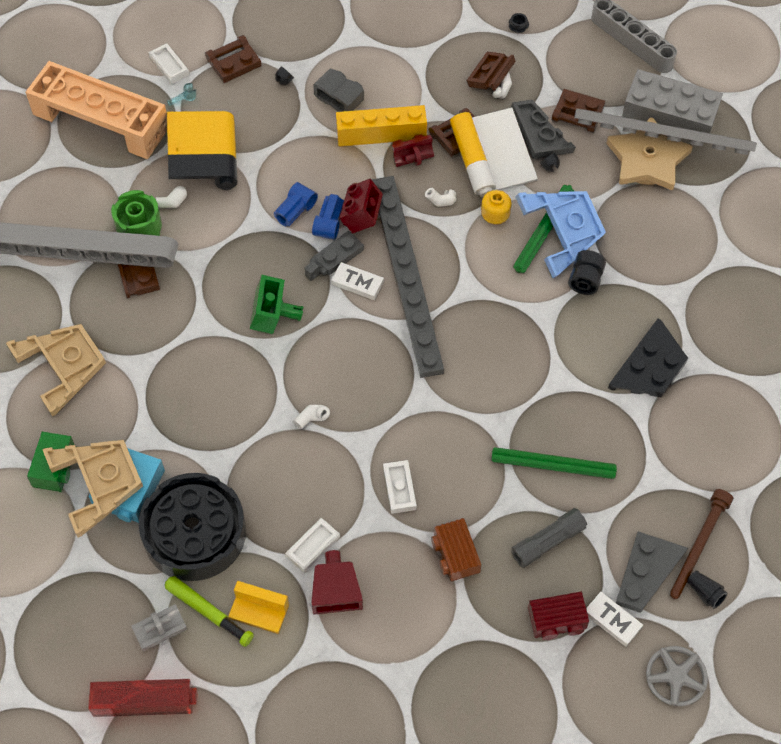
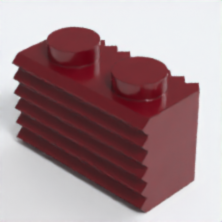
M582 591L529 601L528 612L535 638L542 637V640H551L564 633H568L570 636L579 635L588 627L589 617Z

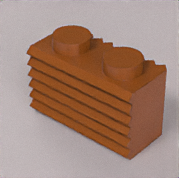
M464 518L441 524L434 528V536L431 537L435 552L440 551L442 559L439 560L443 575L448 574L450 581H455L481 572V562Z

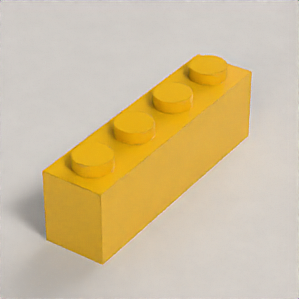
M425 105L336 112L338 147L389 143L400 139L408 141L418 134L427 136Z

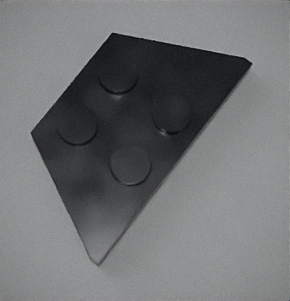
M658 318L609 383L608 389L616 391V388L631 390V393L634 394L645 393L655 397H662L687 363L688 357L661 319Z

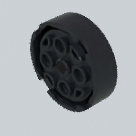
M203 473L177 475L158 485L159 488L145 500L139 516L140 537L146 553L155 567L170 577L176 576L184 581L205 580L220 574L230 567L241 553L246 539L244 512L235 491L221 482L219 478ZM191 517L199 520V523L193 529L185 526L186 520Z

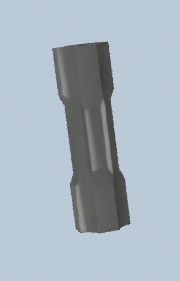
M573 508L532 537H527L511 547L514 559L518 562L519 566L525 568L539 559L545 552L586 529L587 522L585 517L578 509Z

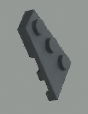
M533 100L512 102L511 108H513L520 131L533 159L548 157L553 153H556V155L574 153L576 148L572 142L568 143L562 137L563 132L551 125L548 121L549 117Z
M638 531L616 604L641 613L667 576L673 571L679 560L687 552L688 548Z

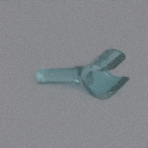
M192 83L185 84L183 93L168 100V105L171 106L184 99L193 101L196 98V89L193 90Z

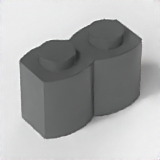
M330 68L313 84L314 95L325 104L331 105L338 112L353 111L364 100L362 85L356 81L346 79V76L341 71Z

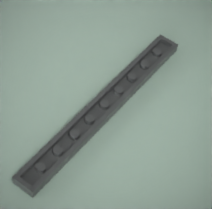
M394 176L372 179L383 193L379 216L420 378L444 374L442 358Z

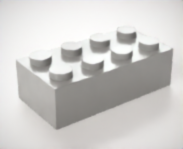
M637 69L625 100L622 117L647 121L652 117L658 124L710 133L723 93Z

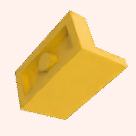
M237 581L234 588L236 598L228 618L279 634L289 607L288 596Z

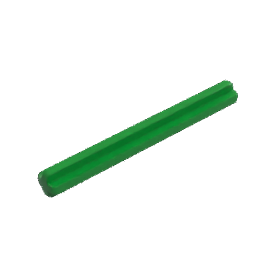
M565 184L559 190V192L574 191L571 185ZM547 211L513 265L517 273L526 272L553 228Z
M494 447L492 450L491 459L497 463L614 479L617 473V465L612 463Z

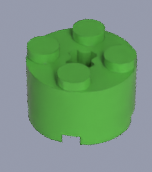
M132 190L121 194L115 205L113 203L111 213L117 232L160 236L162 220L158 203L152 195L144 194V191Z

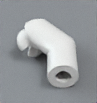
M509 72L501 82V86H498L496 91H492L494 98L504 99L507 96L512 85Z
M177 186L168 197H156L158 207H179L187 197V191L185 187Z
M429 188L425 192V197L437 207L451 206L457 200L456 192L452 189L446 190L444 195H440L434 188Z
M308 405L293 420V423L297 428L302 429L309 421L326 420L330 415V410L324 405Z

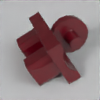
M418 134L412 140L405 142L401 139L393 141L392 150L395 166L399 167L413 162L416 166L422 164V160L434 157L431 135L424 136L423 134Z

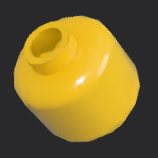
M492 190L487 192L481 204V215L484 220L491 224L504 223L511 214V198L504 191Z

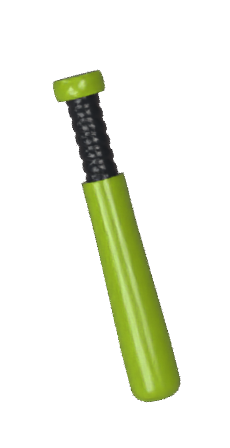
M171 576L166 580L165 589L218 627L224 628L240 640L239 643L243 647H246L252 641L254 634L251 631H245L238 627V625L228 619L226 614L179 578Z

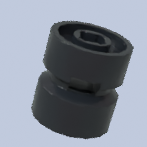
M583 250L578 252L568 281L570 288L584 295L595 294L599 289L600 278L605 269L606 259L595 251Z

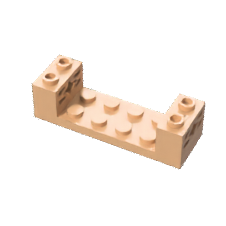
M51 61L47 62L25 92L34 116L52 122L58 113L62 111L124 135L129 153L147 160L167 132V112L164 104Z

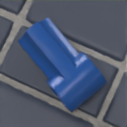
M296 182L290 188L286 200L274 211V217L281 225L285 227L290 226L304 210L309 211L313 208L318 199V194L303 184Z
M330 194L325 196L320 214L315 216L313 222V236L336 240L340 226V214L344 200L339 195Z

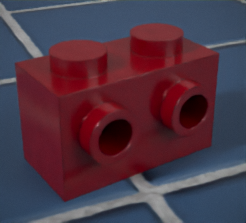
M371 178L359 183H353L347 189L340 220L352 234L376 224L383 193Z

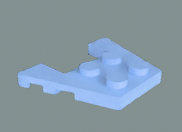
M587 191L546 194V192H537L536 194H526V192L515 196L523 215L543 208L546 209L564 248L563 251L544 259L552 278L557 277L573 263L578 252L587 250L606 233Z

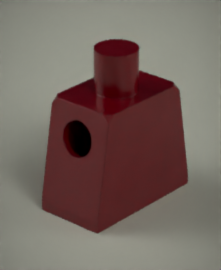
M338 550L325 552L326 564H318L314 570L311 601L313 615L363 610L362 594L353 563L350 561L341 562V554Z

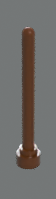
M715 489L710 499L712 508L670 591L672 599L680 597L721 512H725L726 509L730 508L734 498L729 492Z

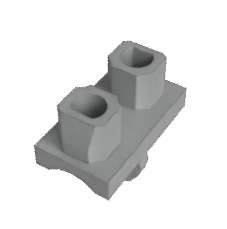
M176 604L158 613L153 612L150 614V617L131 626L143 651L187 630V626Z

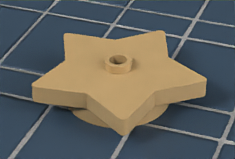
M652 117L647 120L648 122L656 123ZM637 130L636 134L608 136L606 142L620 160V185L634 182L644 185L657 184L669 190H673L675 186V166L685 159L693 148L692 145L684 142L667 140V136L659 134L658 138L645 136V131Z

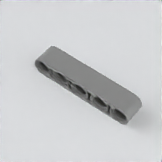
M594 0L591 16L594 24L661 73L672 71L677 55V50L672 44L614 1Z

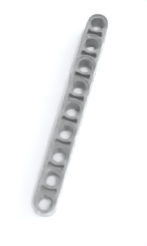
M0 223V254L170 268L173 266L178 249V242L166 236Z

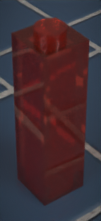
M190 679L90 682L88 709L93 717L192 714V706L197 704L198 694L197 688H193Z

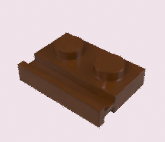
M487 51L466 80L468 86L486 90L492 88L493 91H496L516 62L514 55L508 57L503 53Z
M118 264L127 298L135 294L139 296L160 290L154 267Z

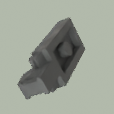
M350 231L346 232L310 259V263L304 267L305 276L312 281L320 274L323 276L326 274L328 276L338 269L341 262L346 264L364 250V244Z

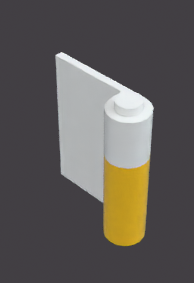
M513 108L473 118L471 113L464 112L450 119V124L475 195L484 197L487 192L492 190H503L537 181L538 178Z

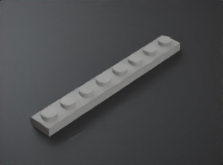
M576 108L574 118H578V123L591 125L592 121L601 123L600 127L614 129L615 125L623 127L622 131L634 134H636V130L645 131V136L658 138L659 134L668 135L667 140L681 142V138L690 140L689 144L703 146L705 142L713 144L712 148L724 151L726 147L735 148V153L748 155L749 151L755 152L757 145L754 141Z

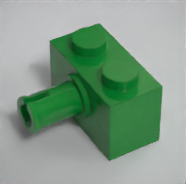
M261 275L255 290L250 329L273 334L280 316L297 321L301 320L304 307L284 303L282 300L285 280Z

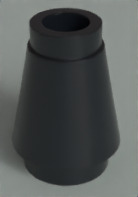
M699 571L693 572L687 580V583L707 607L717 608L728 595L723 585Z

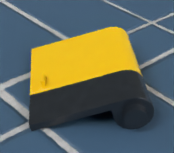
M227 111L167 112L169 179H215V185L222 190L234 188L238 183L234 115Z

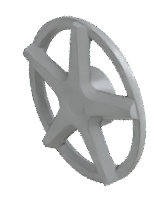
M670 646L661 648L651 657L646 669V679L652 693L662 702L672 706L693 704L701 698L707 688L708 674L704 663L697 653L683 647ZM668 652H680L690 657L682 664L677 665ZM661 656L667 668L666 672L651 675L653 663ZM696 663L702 673V684L688 675V672ZM666 682L671 687L670 700L660 695L653 683ZM687 686L698 691L697 695L690 700L679 702L681 687Z

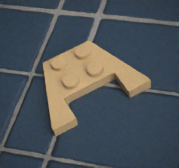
M81 324L53 330L48 335L40 337L33 335L28 336L27 340L19 342L12 340L6 343L17 363L41 351L62 384L40 396L52 417L106 364L104 357Z
M124 440L91 443V446L83 447L70 445L65 446L64 449L53 450L52 447L43 449L52 473L78 463L93 499V504L68 514L77 538L83 536L143 487Z

